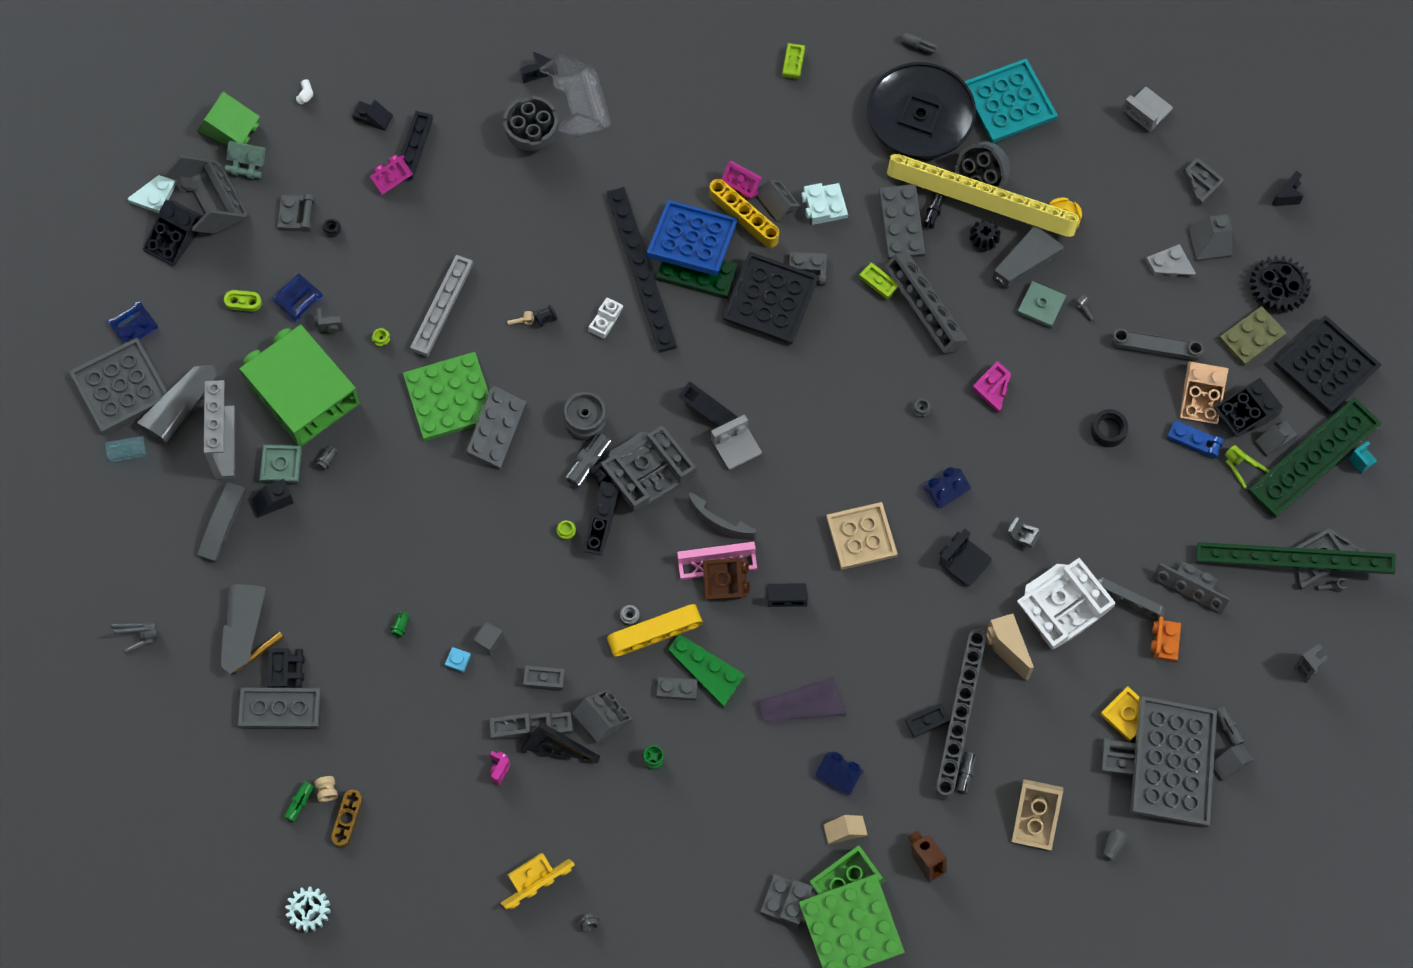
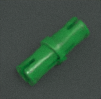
M306 781L302 782L296 796L292 797V803L283 816L284 818L295 823L301 809L307 805L306 801L314 789L313 785Z

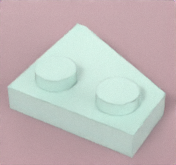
M158 175L132 194L127 200L130 204L159 214L165 199L169 200L177 185L176 181Z

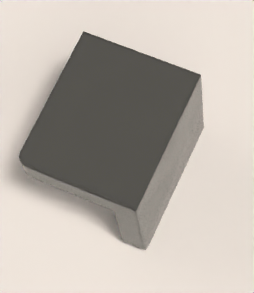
M486 621L475 636L474 642L487 649V653L492 655L504 638L503 631Z

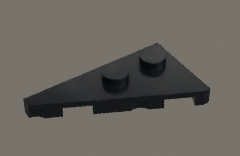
M542 722L539 723L521 747V752L527 753V750L540 752L541 756H553L554 758L567 760L575 757L582 758L583 762L598 763L600 755Z

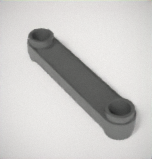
M1117 329L1111 338L1112 344L1116 348L1184 358L1192 361L1200 359L1204 351L1203 345L1198 341H1188L1125 329ZM1191 349L1197 350L1198 353L1193 352Z

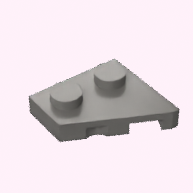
M1180 244L1146 258V262L1154 276L1168 275L1170 277H1177L1178 275H1189V278L1195 277L1196 273Z

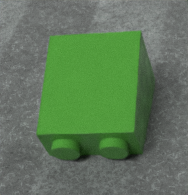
M222 92L197 131L228 145L229 141L247 144L250 139L248 134L250 131L254 133L259 126L257 120L260 116L225 92Z

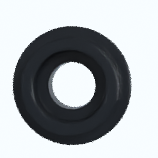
M328 219L323 224V232L329 237L337 236L341 232V225L335 219Z

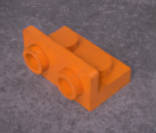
M1159 616L1157 622L1153 623L1152 633L1155 634V640H1152L1150 651L1153 652V659L1177 662L1181 623L1164 621V617Z

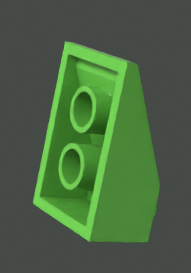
M858 845L813 878L810 883L818 894L873 874H877L880 885L885 882V879L864 850Z

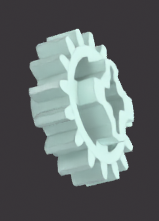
M310 886L308 891H305L302 887L300 894L295 891L293 892L294 899L288 898L291 905H287L285 908L287 911H290L286 914V917L291 919L289 923L292 926L296 924L298 931L303 927L304 932L307 933L309 928L316 931L317 925L322 928V921L329 920L326 914L331 913V910L326 908L330 905V902L325 900L327 898L325 893L320 895V889L317 888L313 892ZM314 898L320 901L321 906L314 903ZM310 904L312 910L310 909L306 914L304 909H308V906ZM295 913L302 915V921L296 918Z

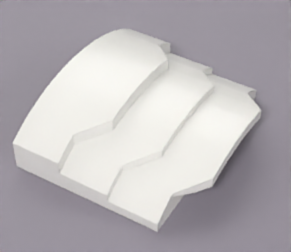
M1080 558L1069 565L1056 564L1027 584L1025 595L1017 600V603L1052 650L1077 636L1115 606V601Z

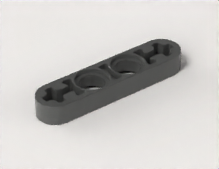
M1097 578L1113 600L1155 620H1158L1159 616L1164 617L1166 609L1160 604L1105 578Z

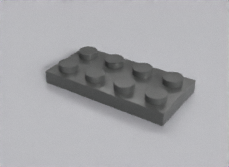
M916 184L879 188L888 260L895 254L909 253L911 257L925 256Z
M491 386L464 454L499 470L527 401L498 387Z
M241 688L238 727L319 729L321 689Z

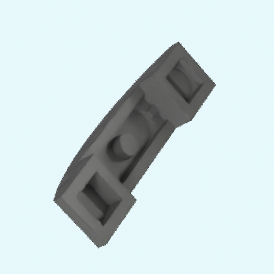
M690 492L689 504L691 508L709 527L729 537L755 540L756 529L742 521L737 526L732 525L706 510L707 501Z

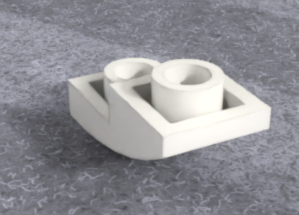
M606 298L598 309L597 316L589 325L588 331L605 339L622 311L623 305Z

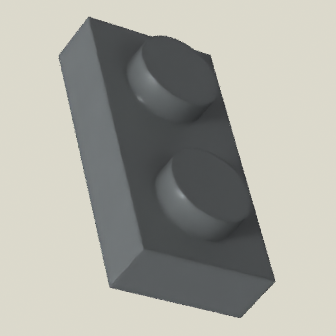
M525 665L523 686L563 690L565 669Z
M658 677L657 698L696 701L698 680Z

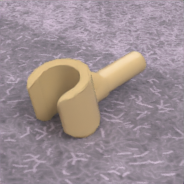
M525 311L523 318L509 320L508 325L517 323L531 325L534 321L533 312Z

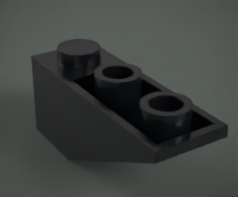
M690 381L678 396L719 427L738 418L737 415Z

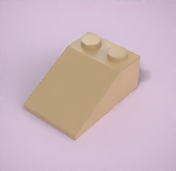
M1014 614L991 620L987 628V634H985L987 644L991 645L993 651L1025 681L1029 680L1034 666Z
M1023 779L1012 837L1013 843L1052 850L1063 787Z

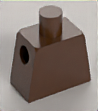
M918 831L912 833L908 837L912 843V856L930 883L946 873L947 858L930 835L922 838Z

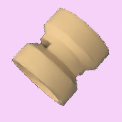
M333 776L321 777L314 781L315 787L319 791L317 794L319 802H328L338 798L337 790L334 789L335 779Z

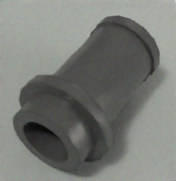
M327 445L320 458L316 459L315 465L319 469H328L330 462L338 453L335 448L331 451L332 446Z

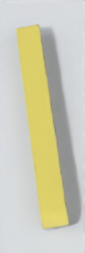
M900 154L890 156L887 174L892 178L913 185L916 184V186L1063 236L1071 237L1075 235L1079 216L1075 213Z

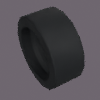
M1114 409L1100 411L1094 417L1091 425L1093 439L1104 447L1120 445L1128 431L1126 417ZM1104 419H1111L1117 422L1121 428L1120 434L1116 437L1104 436L1099 431V423Z

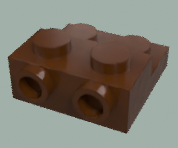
M745 558L703 560L706 600L747 597V593L750 592V583L746 581L749 564L745 562Z

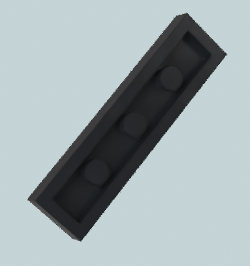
M419 111L414 113L401 155L405 157L403 160L413 173L407 179L413 180L433 121L432 114Z

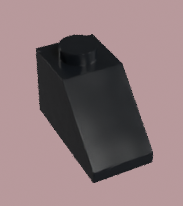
M285 479L266 485L251 499L258 518L294 504Z

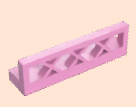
M755 542L677 552L680 579L704 577V571L701 568L703 560L751 556L753 565H749V571L757 570ZM691 564L696 568L692 573L684 574L683 565Z

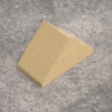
M843 815L823 825L828 845L868 836L863 816Z

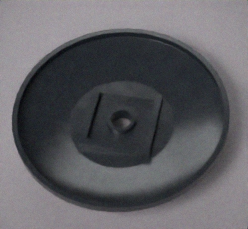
M912 62L889 70L877 80L868 98L867 115L874 134L889 149L907 157L927 159L948 154L967 139L975 122L976 106L971 90L953 71L933 63ZM923 112L925 113V116L918 117L916 113Z

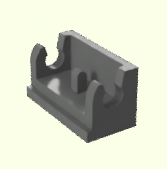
M1320 643L1303 654L1294 666L1306 683L1318 672L1319 666L1327 660V655L1323 656L1322 659L1316 657V653H1319L1323 648Z

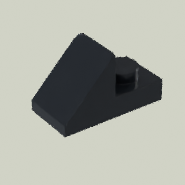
M533 52L535 64H528L520 68L523 83L557 74L556 61L536 52Z
M373 100L371 105L359 101L352 114L353 119L382 130L387 129L393 117V114L376 100Z
M1296 171L1276 194L1272 205L1284 206L1301 203L1304 195L1297 191L1301 185V173Z

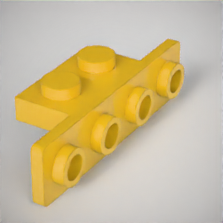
M538 854L507 874L517 892L502 901L501 905L505 909L517 907L520 904L519 901L523 898L534 896L540 887H547L560 874L563 876L572 870L571 867L575 865L574 862L567 859L552 869L544 854Z

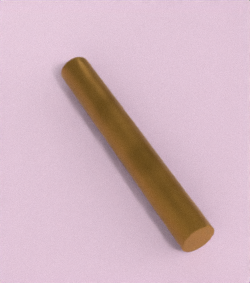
M278 632L251 653L249 663L235 671V673L240 672L284 638L283 635Z

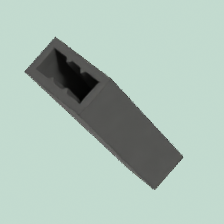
M1034 226L994 270L992 279H994L997 285L1008 289L1061 257L1064 246L1039 227Z

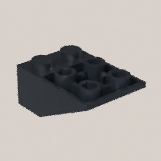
M165 199L143 250L175 266L198 234V232L192 230V227L203 215L176 201Z
M1258 378L1214 407L1236 437L1270 422L1280 415L1283 408L1282 404L1261 378Z

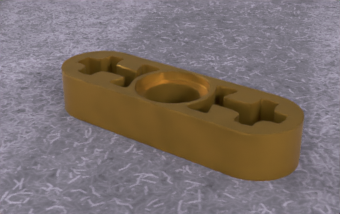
M352 789L344 794L331 835L336 847L344 848L351 841L363 802V798L357 790ZM353 795H356L358 801L353 802V810L348 809L350 808L351 804L348 798H352ZM344 814H351L353 819L350 823L345 824L341 821ZM339 826L345 828L344 836L346 839H342L341 842L336 838L342 833V828H339Z

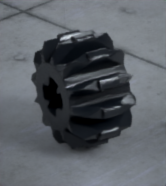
M983 219L981 224L976 221L974 227L970 229L969 239L973 241V246L978 245L979 250L985 248L987 252L989 247L994 249L996 244L1000 242L1001 232L997 230V224L992 225L991 220L986 223Z

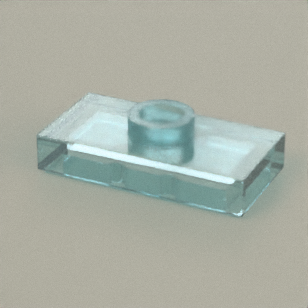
M144 436L105 442L108 462L146 456Z

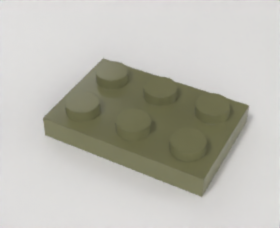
M1261 306L1221 335L1219 341L1244 367L1282 339L1287 332Z

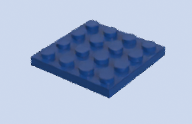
M667 200L646 257L718 276L736 229L738 218Z

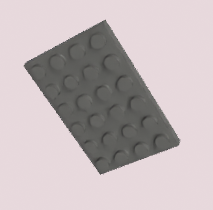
M1146 696L1139 697L1130 813L1203 827L1210 826L1217 710Z

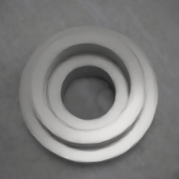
M633 605L623 607L620 611L622 622L629 625L636 623L639 619V610ZM628 613H632L633 617L628 618L626 617V615Z

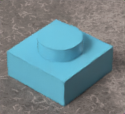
M452 647L445 667L464 673L471 653Z

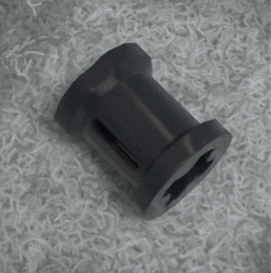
M548 305V308L540 312H534L535 319L540 327H543V324L551 320H558L552 305Z

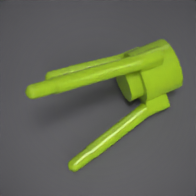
M1236 445L1232 446L1225 454V457L1228 458L1225 463L1231 467L1244 489H1247V486L1234 466L1235 463L1239 465L1245 460L1266 473L1270 471L1246 455Z

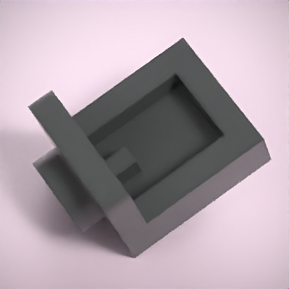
M317 309L318 315H314L315 326H319L321 333L343 331L341 316L323 317L322 309Z
M1016 517L1009 526L1008 534L1014 543L1033 548L1041 535V531L1038 528L1023 524L1021 519Z

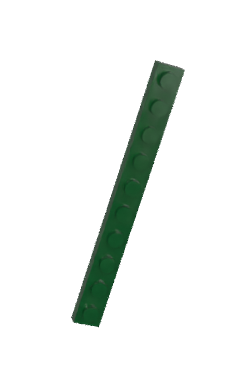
M1197 542L1196 563L1395 574L1396 554Z

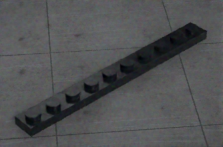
M625 188L607 191V197L658 353L676 349L677 345L648 257H646L647 254Z

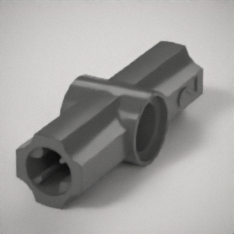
M597 433L588 447L582 449L579 453L575 465L566 476V480L572 486L580 488L590 474V471L600 463L601 457L610 446L611 441L605 435Z

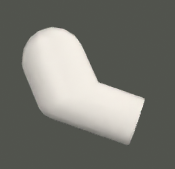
M307 79L301 81L303 90L296 97V101L301 105L307 103L313 97V90Z

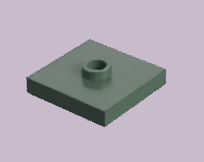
M1032 281L1017 314L1052 328L1067 295Z
M263 445L260 483H274L285 479L286 483L299 484L302 447Z

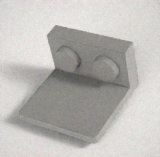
M1144 87L1135 97L1130 95L1126 99L1122 111L1151 132L1172 111L1173 107L1148 87Z
M745 414L711 431V441L728 470H732L762 454L761 449L748 429V419Z

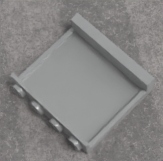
M224 380L205 381L204 454L215 479L235 478V406H224Z

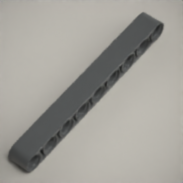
M978 629L970 632L966 642L935 788V794L940 800L950 799L956 785L986 642L985 633ZM978 638L981 643L975 644L971 639ZM974 656L977 661L971 662L967 657ZM964 675H971L973 680H966ZM960 693H967L969 695V698H962L960 696ZM962 711L966 716L958 717L956 712ZM957 729L962 735L955 736L952 730ZM954 748L958 754L952 755L948 752V749ZM951 767L954 772L948 774L944 771V768ZM947 786L950 791L944 793L940 790V787Z

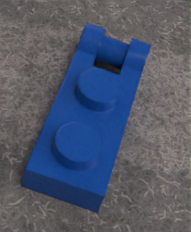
M1176 420L1167 439L1211 458L1218 457L1219 447H1222L1224 440L1218 436L1209 435ZM1209 443L1212 446L1209 448L1206 446V444Z

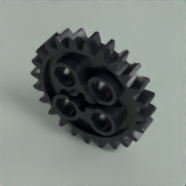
M1275 255L1272 261L1268 257L1266 262L1261 260L1260 264L1256 265L1252 271V277L1249 280L1252 283L1250 289L1254 290L1252 296H1258L1256 302L1263 301L1262 307L1266 304L1269 305V311L1274 307L1276 313L1279 309H1282L1283 313H1285L1287 308L1292 312L1294 307L1299 308L1301 303L1304 304L1309 295V290L1311 289L1309 285L1311 279L1307 278L1309 273H1303L1304 266L1297 267L1299 262L1297 261L1293 264L1292 258L1285 261V256H1282L1281 260H1279L1277 255Z

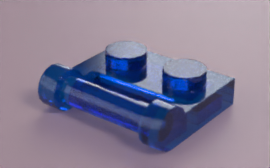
M297 274L272 299L293 320L298 321L301 318L300 315L316 300H320L323 294L303 276ZM310 292L312 295L294 310L292 307Z
M139 300L134 303V306L114 319L110 318L107 320L124 344L137 337L141 339L158 328L157 323ZM135 313H141V315L131 320L121 328L118 326V324L125 321Z

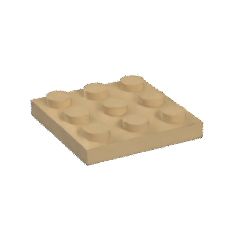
M882 502L826 515L841 570L897 557L898 553Z

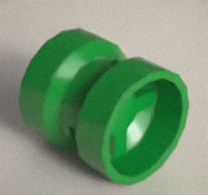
M651 745L644 751V763L648 769H659L664 762L663 751L659 746Z

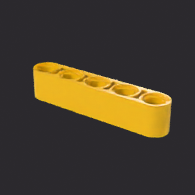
M715 179L710 183L709 195L714 203L728 215L738 218V223L764 246L773 248L778 244L779 229L723 180Z
M691 604L614 632L607 636V641L613 656L618 657L701 626L703 621L696 604Z

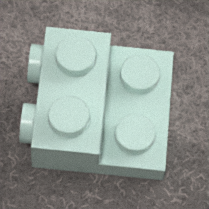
M822 183L804 186L801 198L802 202L807 205L805 209L807 219H811L812 225L848 218L839 183L822 186Z

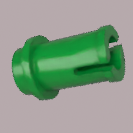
M402 611L398 612L394 626L390 628L391 635L398 638L405 635V627L410 618V615L406 612H403V615H401Z

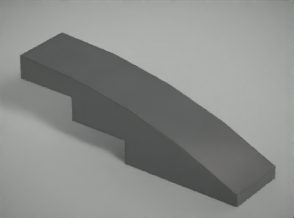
M227 482L212 514L197 555L218 561L223 543H226L231 526L235 524L246 491L245 487Z
M548 712L534 715L525 713L491 718V738H529L540 722L561 734L574 733L572 712L558 714Z

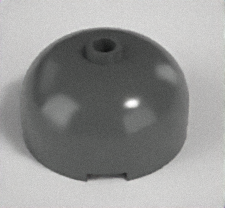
M532 96V98L516 99L507 107L503 117L507 138L514 146L521 150H541L553 142L558 132L559 122L556 109L548 100L542 97Z
M983 141L974 143L959 153L957 165H955V173L967 177L968 173L977 171V174L972 176L971 179L980 180V182L992 184V186L1003 189L1011 175V164L1007 154L1001 147L994 143Z

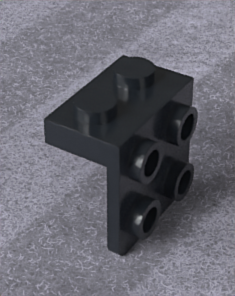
M964 529L961 533L957 532L953 536L949 547L945 546L940 551L939 565L966 586H971L991 563L992 558L969 540L971 533Z

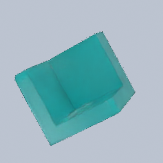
M1368 441L1354 450L1349 458V461L1361 474L1377 462L1374 456L1367 450L1370 446Z

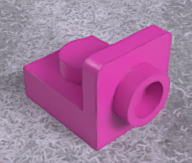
M492 751L490 753L491 760L498 764L493 765L490 775L492 782L500 786L511 764L506 754Z

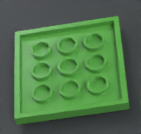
M476 352L403 373L424 441L475 427L489 393Z
M877 874L799 901L822 968H864L905 953Z

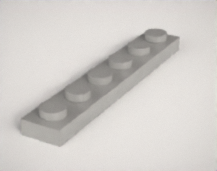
M459 255L455 256L410 347L411 351L426 357L429 356L474 264L473 260Z

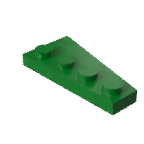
M678 634L668 649V652L693 675L694 679L701 683L706 691L723 708L745 678L744 673L681 634Z

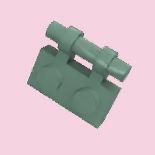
M229 141L226 160L233 161V166L226 165L225 172H229L234 176H247L249 179H261L262 172L256 171V166H264L266 148ZM240 164H249V169L240 168Z

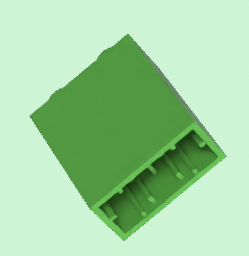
M301 324L294 330L286 328L280 331L274 337L273 345L263 352L255 350L249 353L242 362L243 366L239 368L246 386L297 446L302 447L360 404L355 386Z

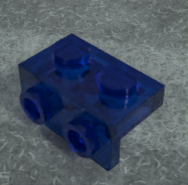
M947 468L942 472L943 475L930 479L927 482L928 485L923 487L925 491L930 493L937 508L941 509L971 489L961 469Z
M833 751L825 755L815 776L850 795L864 771L860 769L861 766L852 761L849 763L843 759L841 754Z

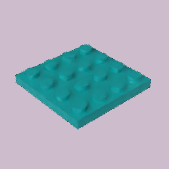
M1027 58L964 81L972 92L976 106V115L991 143L1054 121L1058 117Z

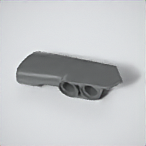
M214 365L193 367L137 422L138 425L146 428L149 434L167 444L190 413L193 414L205 400V381H214L217 378Z
M234 584L228 587L226 625L223 627L221 668L230 675L249 663L266 594V587Z

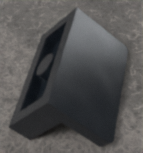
M805 583L767 585L768 607L807 606L808 593Z

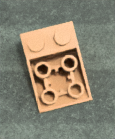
M1188 361L1180 418L1218 424L1220 415L1214 407L1223 400L1229 368Z

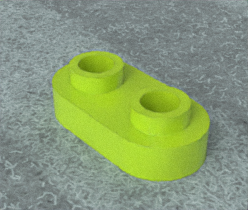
M231 290L224 296V303L230 310L255 312L262 306L261 297L256 292Z

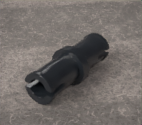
M939 193L933 194L931 204L926 209L927 215L923 222L925 228H927L929 222L928 229L934 228L936 219L941 214L940 208L945 199L944 195L941 194L938 200Z

